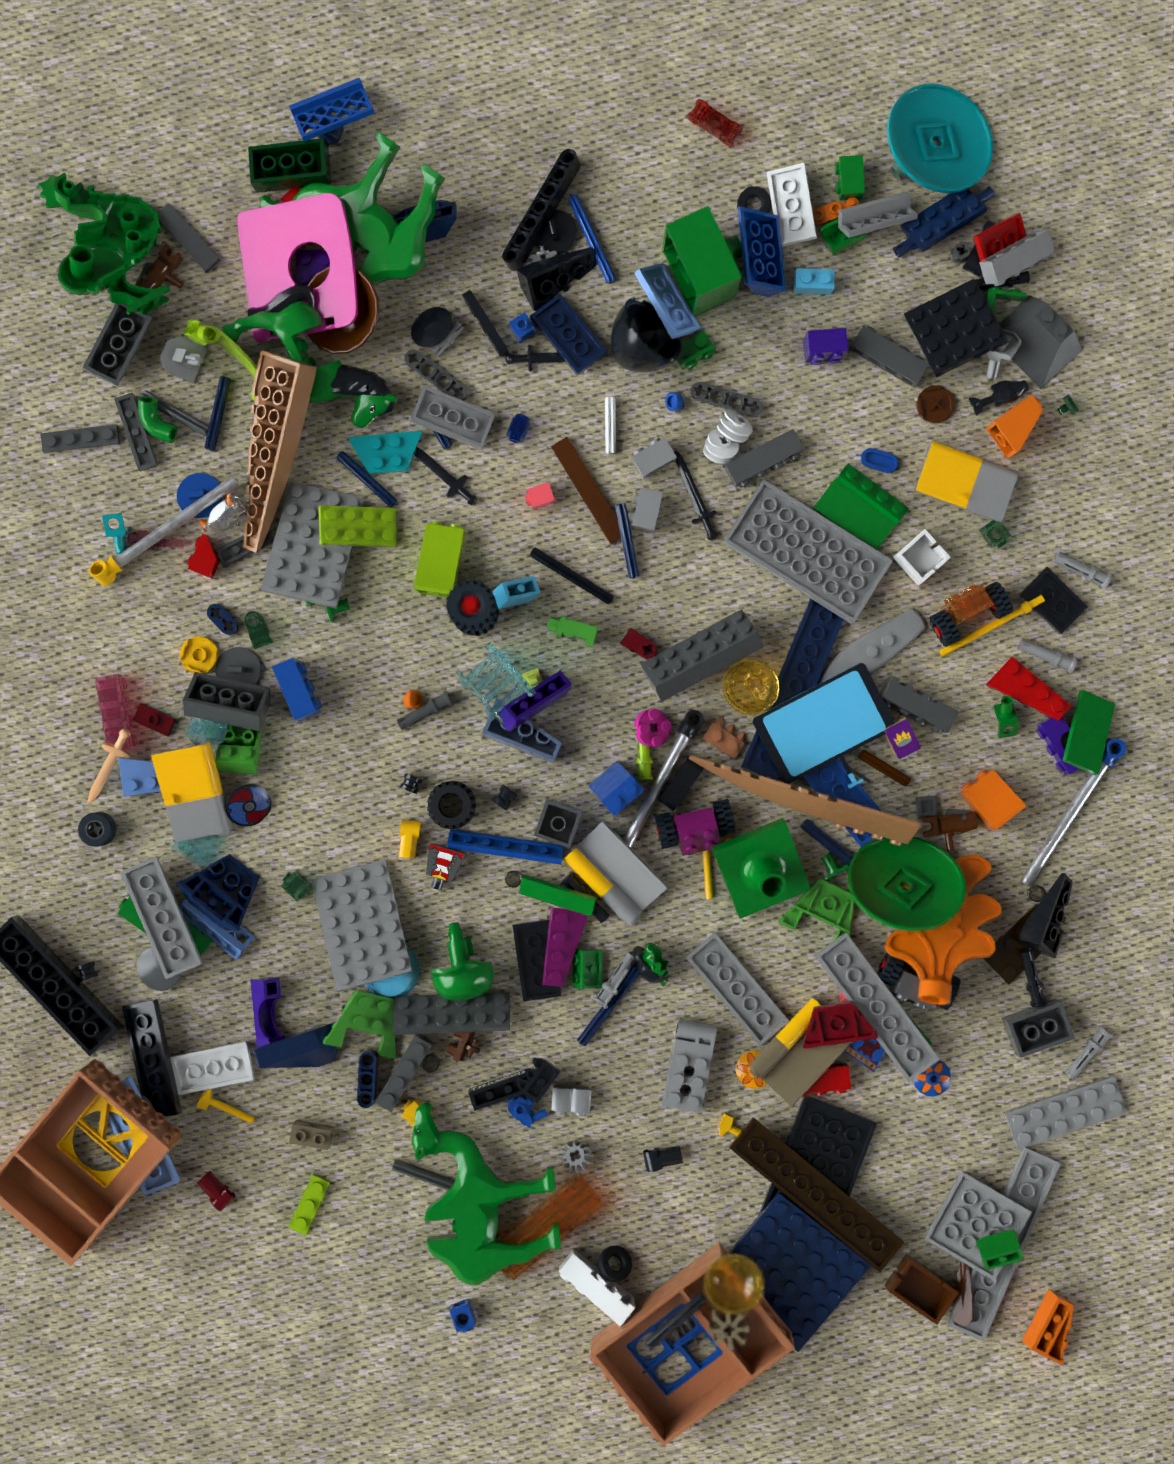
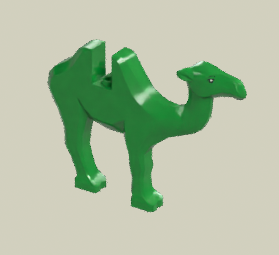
M379 131L375 137L379 143L380 151L376 160L368 168L362 181L355 185L342 187L322 183L309 184L301 189L292 200L321 194H334L342 200L348 221L353 254L358 247L368 254L358 270H361L373 285L388 280H406L413 277L423 268L425 264L424 248L427 227L435 216L438 190L445 180L443 176L426 164H423L421 170L424 176V186L420 200L412 213L399 224L388 211L377 203V193L385 178L387 169L394 160L400 146ZM264 195L260 199V208L280 204L271 200L268 195Z
M427 1102L420 1105L415 1113L412 1133V1145L416 1160H420L427 1155L448 1152L453 1154L458 1162V1173L452 1187L430 1204L425 1213V1222L454 1219L452 1220L453 1233L456 1232L457 1234L428 1236L426 1242L430 1253L446 1263L454 1275L464 1284L479 1285L509 1265L526 1263L549 1249H561L559 1223H553L550 1230L544 1235L525 1243L506 1242L496 1239L499 1223L498 1205L509 1199L521 1198L530 1194L555 1192L554 1166H548L542 1177L538 1179L504 1181L498 1178L485 1163L478 1146L470 1136L457 1131H439L431 1115L432 1105Z

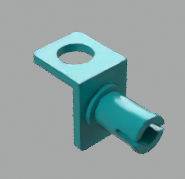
M122 513L103 515L106 537L114 538L116 554H121L127 549L125 535L130 531V527L125 528ZM115 518L119 521L117 529H112L109 526L108 521Z

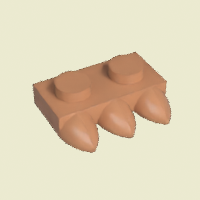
M720 717L711 724L702 739L732 759H735L745 744L746 732H741L734 737L735 724L723 729L724 717Z

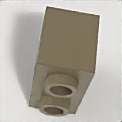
M296 1120L292 1124L289 1144L328 1150L331 1146L334 1126Z

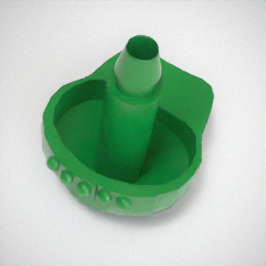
M458 922L450 923L448 929L450 941L447 944L451 967L431 969L433 985L437 993L445 1000L465 1001L477 998L486 993L493 983L494 971L492 963L470 960L467 940L463 939V931Z

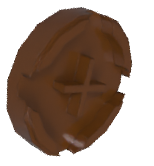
M932 385L925 388L916 400V409L919 416L931 424H939L946 421L951 416L955 406L952 393L940 385Z

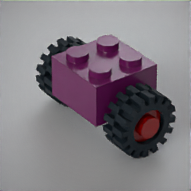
M728 799L713 802V809L711 807L674 816L675 825H673L670 812L654 815L662 849L677 846L675 835L677 832L682 856L693 855L706 850L711 851V847L719 844L718 831L720 836L736 833L734 817Z

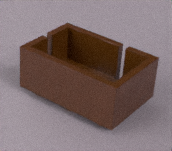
M906 1253L897 1266L898 1273L896 1271L892 1273L885 1287L889 1293L938 1325L959 1292L954 1285L942 1277H938L935 1272Z

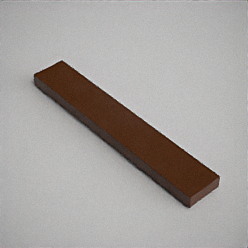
M565 437L552 445L551 448L608 542L612 544L621 538L618 519L568 437Z

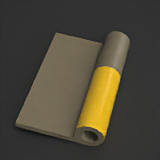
M813 998L804 1005L748 1065L750 1067L749 1072L756 1079L760 1077L791 1107L796 1104L852 1043L847 1042L803 1049L813 1008L821 1006Z

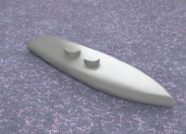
M910 609L858 638L844 648L830 662L817 685L858 663H864L869 673H873L926 630V624L922 616L915 609Z

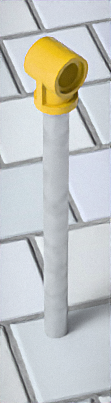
M231 476L118 556L114 557L111 555L105 562L103 560L95 561L89 568V574L102 586L111 585L116 579V573H121L123 571L122 567L231 492L239 484Z

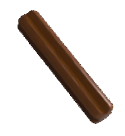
M862 750L858 758L899 784L907 786L910 783L911 778L868 751Z

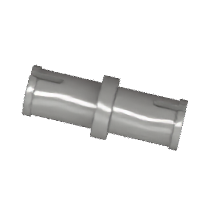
M455 321L448 336L439 344L430 347V349L439 357L449 345L454 343V339L464 330V327L458 321Z

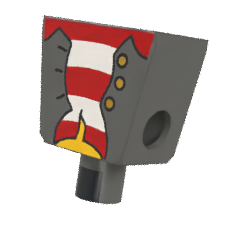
M430 843L426 875L434 877L431 888L442 891L445 880L453 882L466 853Z

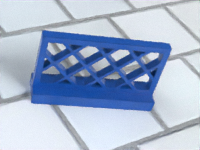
M360 77L289 106L303 142L375 114ZM350 105L355 106L353 110L348 109ZM361 107L367 108L365 110L359 111ZM333 112H334V113H337L335 117L330 116V115H331ZM315 119L319 120L317 124L313 123ZM326 120L331 122L328 125H324ZM308 128L313 129L312 131L305 133L308 130Z

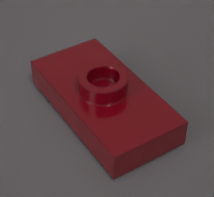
M140 703L132 721L165 736H169L176 719Z

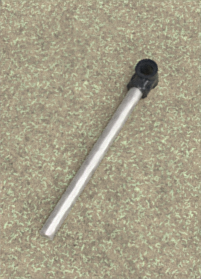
M690 710L684 715L677 729V732L680 734L623 839L631 849L689 739L694 740L703 724V715L697 710ZM691 714H695L699 718L696 725H691L688 721Z

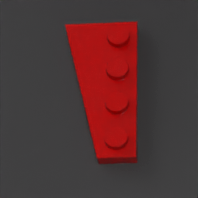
M1013 657L986 684L989 688H993L1005 696H1010L1019 701V703L1027 705L1056 721H1059L1072 707Z

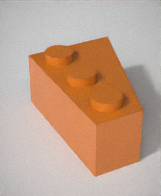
M1048 1289L1022 1341L1031 1350L1064 1365L1063 1355L1064 1349L1067 1348L1068 1344L1066 1338L1071 1327L1074 1305L1064 1296Z

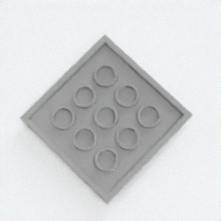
M961 1170L926 1233L924 1240L995 1281L1002 1266L986 1271L976 1240L1014 1229L1018 1239L1032 1211Z

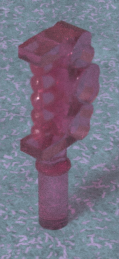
M139 530L137 533H129L128 548L151 532ZM164 538L147 550L159 551V547H182L183 540Z

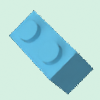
M796 268L793 293L831 295L834 290L835 270Z
M534 576L503 582L492 591L499 609L532 602L541 594Z

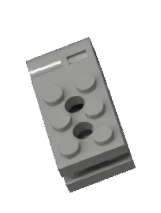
M678 1019L662 1098L663 1106L701 1113L717 1033L716 1025ZM686 1066L694 1067L691 1073L684 1072ZM683 1085L690 1086L687 1092H681L680 1088Z

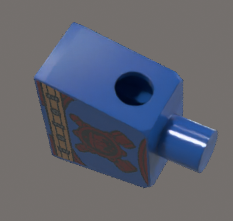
M874 1038L853 1041L844 1052L872 1072H875L885 1050Z

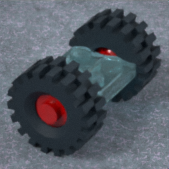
M461 581L462 583L456 584L449 591V596L446 598L448 616L463 633L470 636L486 634L494 628L498 621L499 608L495 597L489 587L480 581Z

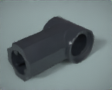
M680 1146L664 1149L654 1148L652 1151L646 1149L643 1151L647 1172H654L666 1166L683 1163Z

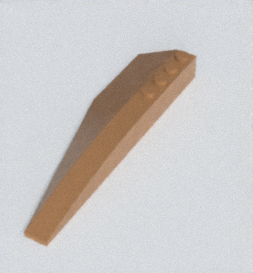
M689 755L691 761L740 788L793 810L835 822L834 826L841 829H846V826L854 828L853 832L864 835L865 832L872 834L871 838L882 841L883 837L891 839V844L901 846L902 843L908 844L921 826V823Z

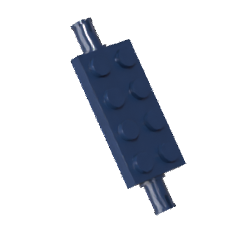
M988 186L977 195L973 194L969 189L950 193L920 212L917 219L901 224V230L906 235V240L893 247L895 255L900 258L910 250L918 248L925 252L987 212V206L984 203L995 197L994 190Z

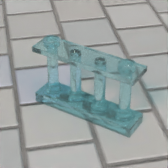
M489 642L485 648L490 653L487 654L488 657L466 677L459 670L456 673L461 678L458 680L465 689L469 687L486 706L487 710L485 712L492 720L496 718L500 723H503L504 720L498 713L505 705L510 703L520 693L526 692L531 698L536 691L497 648ZM499 662L496 664L497 667L475 687L470 683L492 663ZM507 671L506 677L484 697L480 694L496 677ZM516 681L515 688L492 708L489 702L511 682L513 684Z

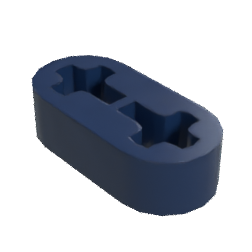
M212 604L208 607L207 616L224 634L234 635L238 631L237 621L224 607L219 604ZM214 608L217 610L220 608L219 614L222 616L221 619L217 616H212ZM224 620L228 623H234L232 631L225 630L227 626L223 623Z

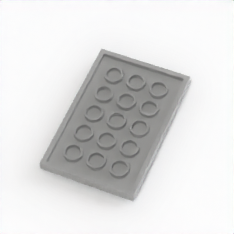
M290 482L261 591L337 609L353 546L320 545L319 506L364 507L365 499Z
M386 859L312 879L337 992L413 972Z

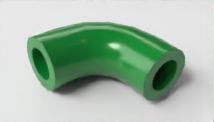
M150 396L139 397V419L144 428L153 437L164 442L173 443L177 436V426L165 422L159 417L158 399Z

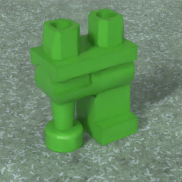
M562 615L561 619L550 616L547 630L556 632V637L562 638L564 635L568 639L581 638L586 640L585 646L592 648L598 632L597 627L574 620H567V617Z

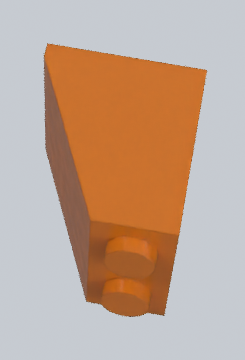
M1033 395L1017 404L986 428L1007 459L1020 451L1043 411L1040 400L1037 397L1034 398Z
M984 769L976 775L977 779L974 782L968 781L961 787L962 791L959 793L973 812H976L977 817L984 826L990 830L999 829L1026 807L1025 803L993 769L988 771Z

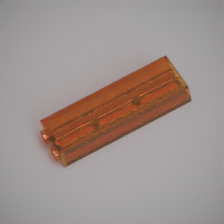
M575 1173L498 1240L525 1243L544 1235L550 1230L553 1223H559L560 1239L563 1240L603 1205V1201L582 1175ZM551 1249L535 1256L526 1263L509 1265L502 1269V1272L507 1278L511 1277L514 1281Z

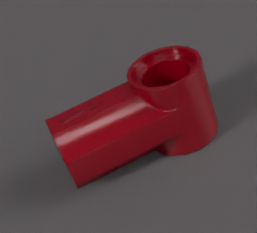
M211 1171L206 1173L197 1182L201 1189L210 1197L211 1204L218 1211H222L236 1198L235 1193H231L228 1190L229 1187L223 1185Z

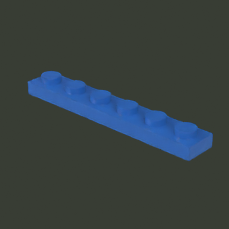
M450 829L447 848L560 865L564 846L453 829Z

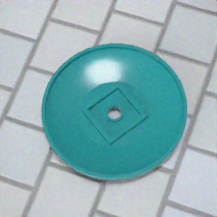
M922 84L903 93L890 111L887 122V138L890 150L900 168L919 185L940 193H956L967 190L975 185L987 172L993 155L991 131L980 109L963 93L941 84ZM933 139L939 142L940 146H936L933 143Z

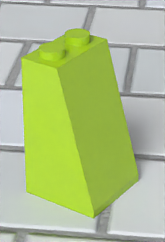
M431 521V524L426 523L413 588L417 593L447 598L449 591L457 584L465 530L461 528V525L450 524L449 527L443 526V523L438 521Z

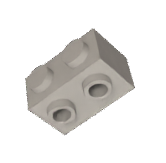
M657 438L650 443L651 446L644 449L642 447L633 453L634 456H632L631 460L642 479L649 477L676 461L677 457L666 438L662 440Z
M640 488V492L635 493L633 504H637L635 512L631 511L629 522L632 523V528L654 533L663 493Z

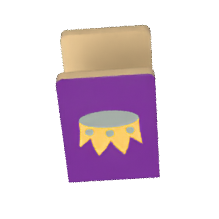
M903 715L894 718L895 724L884 729L886 733L884 736L893 754L898 759L921 749L907 718Z

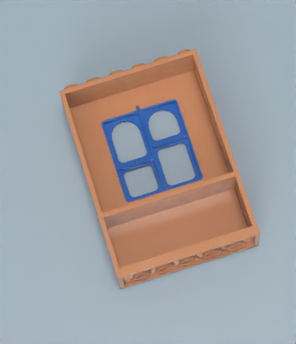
M718 1242L635 1305V1309L621 1327L616 1322H613L591 1339L590 1359L595 1366L599 1365L603 1370L602 1373L607 1381L611 1380L615 1385L614 1388L618 1395L623 1396L627 1400L630 1410L635 1411L639 1415L642 1425L644 1427L648 1426L656 1442L660 1441L665 1446L795 1347L790 1329L723 1245ZM699 1292H703L707 1297V1302L691 1315L696 1322V1326L674 1343L670 1342L666 1337L660 1342L664 1346V1350L652 1359L641 1357L636 1348L638 1341L649 1332H655L663 1321L681 1309ZM724 1303H730L731 1315L740 1306L744 1312V1319L748 1318L749 1333L744 1331L746 1342L740 1345V1342L733 1337V1350H727V1338H724L718 1347L714 1344V1333L712 1335L709 1334L708 1321H712V1310L717 1308V1311L723 1316L726 1315L724 1313ZM700 1333H704L716 1347V1351L703 1361H698L686 1347V1344ZM675 1352H681L692 1366L691 1370L673 1383L660 1381L656 1375L657 1367Z

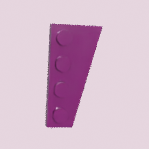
M551 907L542 985L563 987L588 915L569 909Z

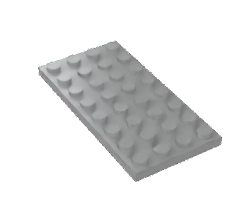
M764 479L722 542L852 625L893 561Z

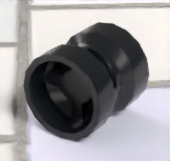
M502 785L499 789L500 793L495 795L492 801L507 811L510 807V801L515 800L518 795L505 785Z

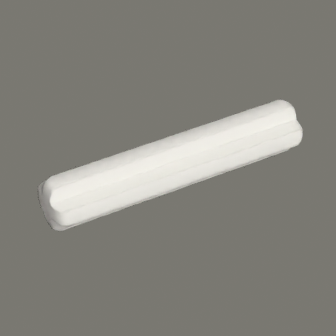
M614 397L605 398L607 454L616 453V405Z

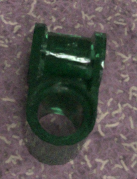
M255 611L248 612L244 617V622L253 648L256 650L272 644L273 639L269 636L270 631L266 626L263 616ZM252 616L258 618L256 625L250 623Z

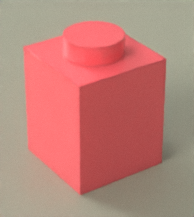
M549 482L527 489L528 494L525 495L528 506L532 505L533 510L555 503Z

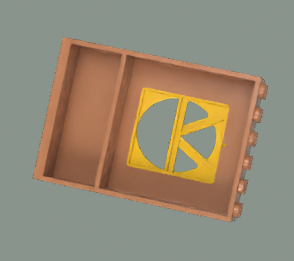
M94 1059L77 1072L0 1166V1205L68 1265L72 1266L183 1137V1134L176 1126L171 1125L161 1113L156 1112L146 1100L141 1099L131 1087H127L116 1074H112L102 1062ZM96 1111L101 1112L98 1132L84 1120L85 1116ZM109 1112L116 1113L122 1117L130 1130L105 1138ZM78 1126L119 1161L121 1165L112 1170L97 1171L83 1164L78 1158L73 1144L76 1127ZM131 1138L132 1148L128 1157L112 1145Z

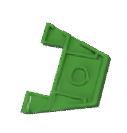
M818 878L810 887L811 890L805 892L778 921V923L795 930L804 912L838 928L834 940L845 932L850 937L854 899L850 892Z
M355 990L342 1010L343 1013L333 1024L329 1035L324 1038L323 1043L342 1047L346 1029H356L382 1035L377 1055L395 1059L396 1044L393 1033L394 999Z

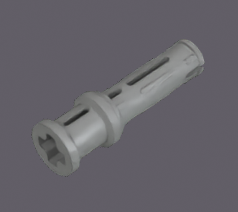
M1060 551L1057 552L1053 561L1082 575L1087 582L1092 581L1100 585L1102 589L1108 586L1112 578L1111 573L1106 574L1098 570V567H1090Z
M1024 638L1021 639L1018 650L1049 661L1053 667L1058 666L1066 669L1070 674L1073 672L1078 660L1076 657L1071 658L1062 654V651L1054 652Z
M626 953L613 975L607 982L602 984L603 988L597 997H593V1000L607 1009L608 1003L614 995H617V988L637 959L631 954Z
M1098 1026V1031L1091 1039L1087 1040L1088 1045L1068 1070L1065 1071L1074 1080H1076V1077L1087 1066L1097 1052H1102V1047L1105 1043L1113 1038L1102 1027Z

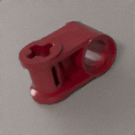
M629 628L620 642L622 646L646 660L657 654L655 644L632 628ZM652 646L651 650L653 653L645 655L643 648Z

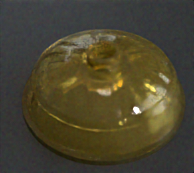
M745 658L733 663L727 669L723 677L722 689L725 699L733 709L746 715H758L770 709L775 703L779 693V683L776 674L766 663L758 659ZM753 680L758 681V686L753 685Z
M737 1254L722 1256L715 1260L706 1271L704 1277L705 1295L711 1305L723 1313L737 1315L748 1312L762 1298L764 1292L763 1274L757 1264L745 1256ZM735 1275L736 1279L731 1280L729 1277Z

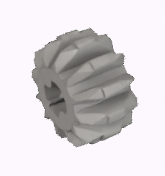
M574 1140L573 1145L567 1143L569 1149H562V1152L566 1154V1156L561 1157L562 1161H566L563 1167L569 1168L571 1173L576 1171L577 1174H581L582 1169L588 1171L586 1165H592L593 1162L589 1158L594 1157L593 1153H589L592 1149L591 1146H586L584 1141H581L579 1144L578 1140ZM575 1154L581 1156L579 1160L574 1158Z

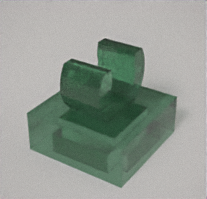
M1069 394L1062 398L1065 404L1057 408L1060 415L1069 410L1072 415L1079 411Z

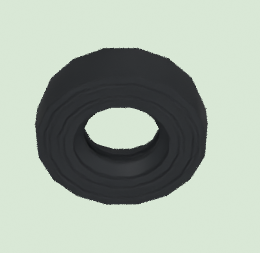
M751 186L740 193L737 207L748 208L747 201L752 197H756L761 201V208L758 211L769 213L771 199L765 189Z
M610 1246L599 1255L598 1269L606 1280L620 1282L630 1274L632 1259L623 1247ZM612 1256L617 1257L621 1262L619 1271H614L609 1266V1259Z

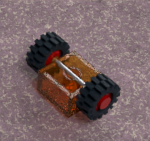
M996 581L986 587L983 584L978 587L974 584L960 591L961 596L957 593L944 600L945 604L941 606L942 610L929 617L931 627L943 646L948 647L960 640L961 636L956 624L987 608L998 619L1013 612L1011 599L1000 583Z

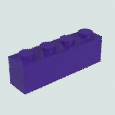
M560 670L505 705L498 718L511 732L564 697L573 684Z

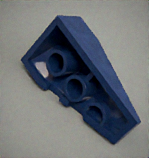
M332 1023L322 1024L253 1049L258 1068L320 1067L336 1061L337 1047L323 1043L324 1038L332 1030Z

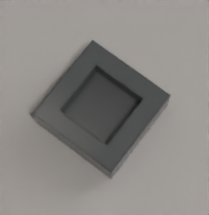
M936 796L916 797L917 816L937 815Z

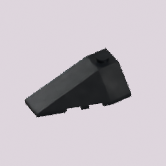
M592 247L536 261L517 269L520 287L533 311L540 309L561 290L566 292L570 289L567 286L574 279L580 280L596 266L594 251Z
M1061 873L1026 920L1024 927L1020 931L1019 938L1026 947L1054 959L1062 941L1063 934H1059L1061 923H1065L1066 920L1064 906L1069 904L1073 883L1065 873Z

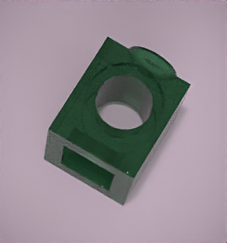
M994 520L978 530L991 549L996 546L998 549L1008 543L1006 539L1011 536L1003 523ZM992 530L998 531L999 539L992 537Z
M297 871L289 872L282 879L284 883L281 887L297 902L301 901L313 888Z

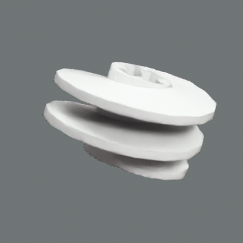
M726 410L725 416H722L720 419L721 423L717 425L718 430L732 441H747L753 432L750 422L740 413Z
M715 429L708 434L703 452L711 461L726 464L735 459L739 451V442L732 441L721 434L718 429Z

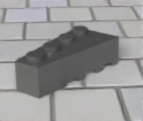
M895 676L886 679L880 694L887 708H891V706L897 708V713L905 717L910 715L915 718V722L923 726L925 724L932 726L931 730L938 734H942V732L949 733L959 713L958 711L938 700L932 701V697L924 692H914L913 686L908 683H898L899 678Z

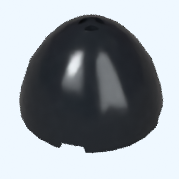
M635 297L628 299L619 310L613 322L611 351L617 364L626 370L645 373L658 371L676 362L683 354L682 341L677 338H671L654 306L646 300L642 302L636 301Z

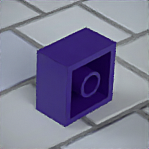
M846 328L807 331L803 339L805 363H810V365H820L822 361H829L830 364L840 363V360H843L848 352Z

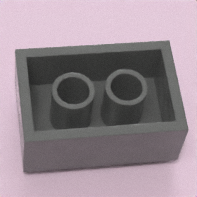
M1058 999L1050 1000L1044 1006L1031 1007L1002 1018L1014 1054L1020 1058L1075 1039L1063 1003Z

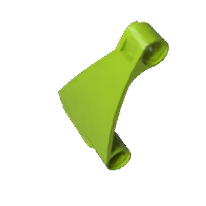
M198 320L187 321L188 325L184 331L185 336L198 345L216 342L247 368L255 379L257 366L227 335L218 328L204 325ZM251 391V397L255 401V396L252 395Z

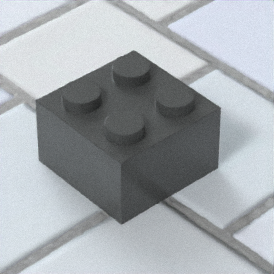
M546 799L534 836L571 848L583 811Z

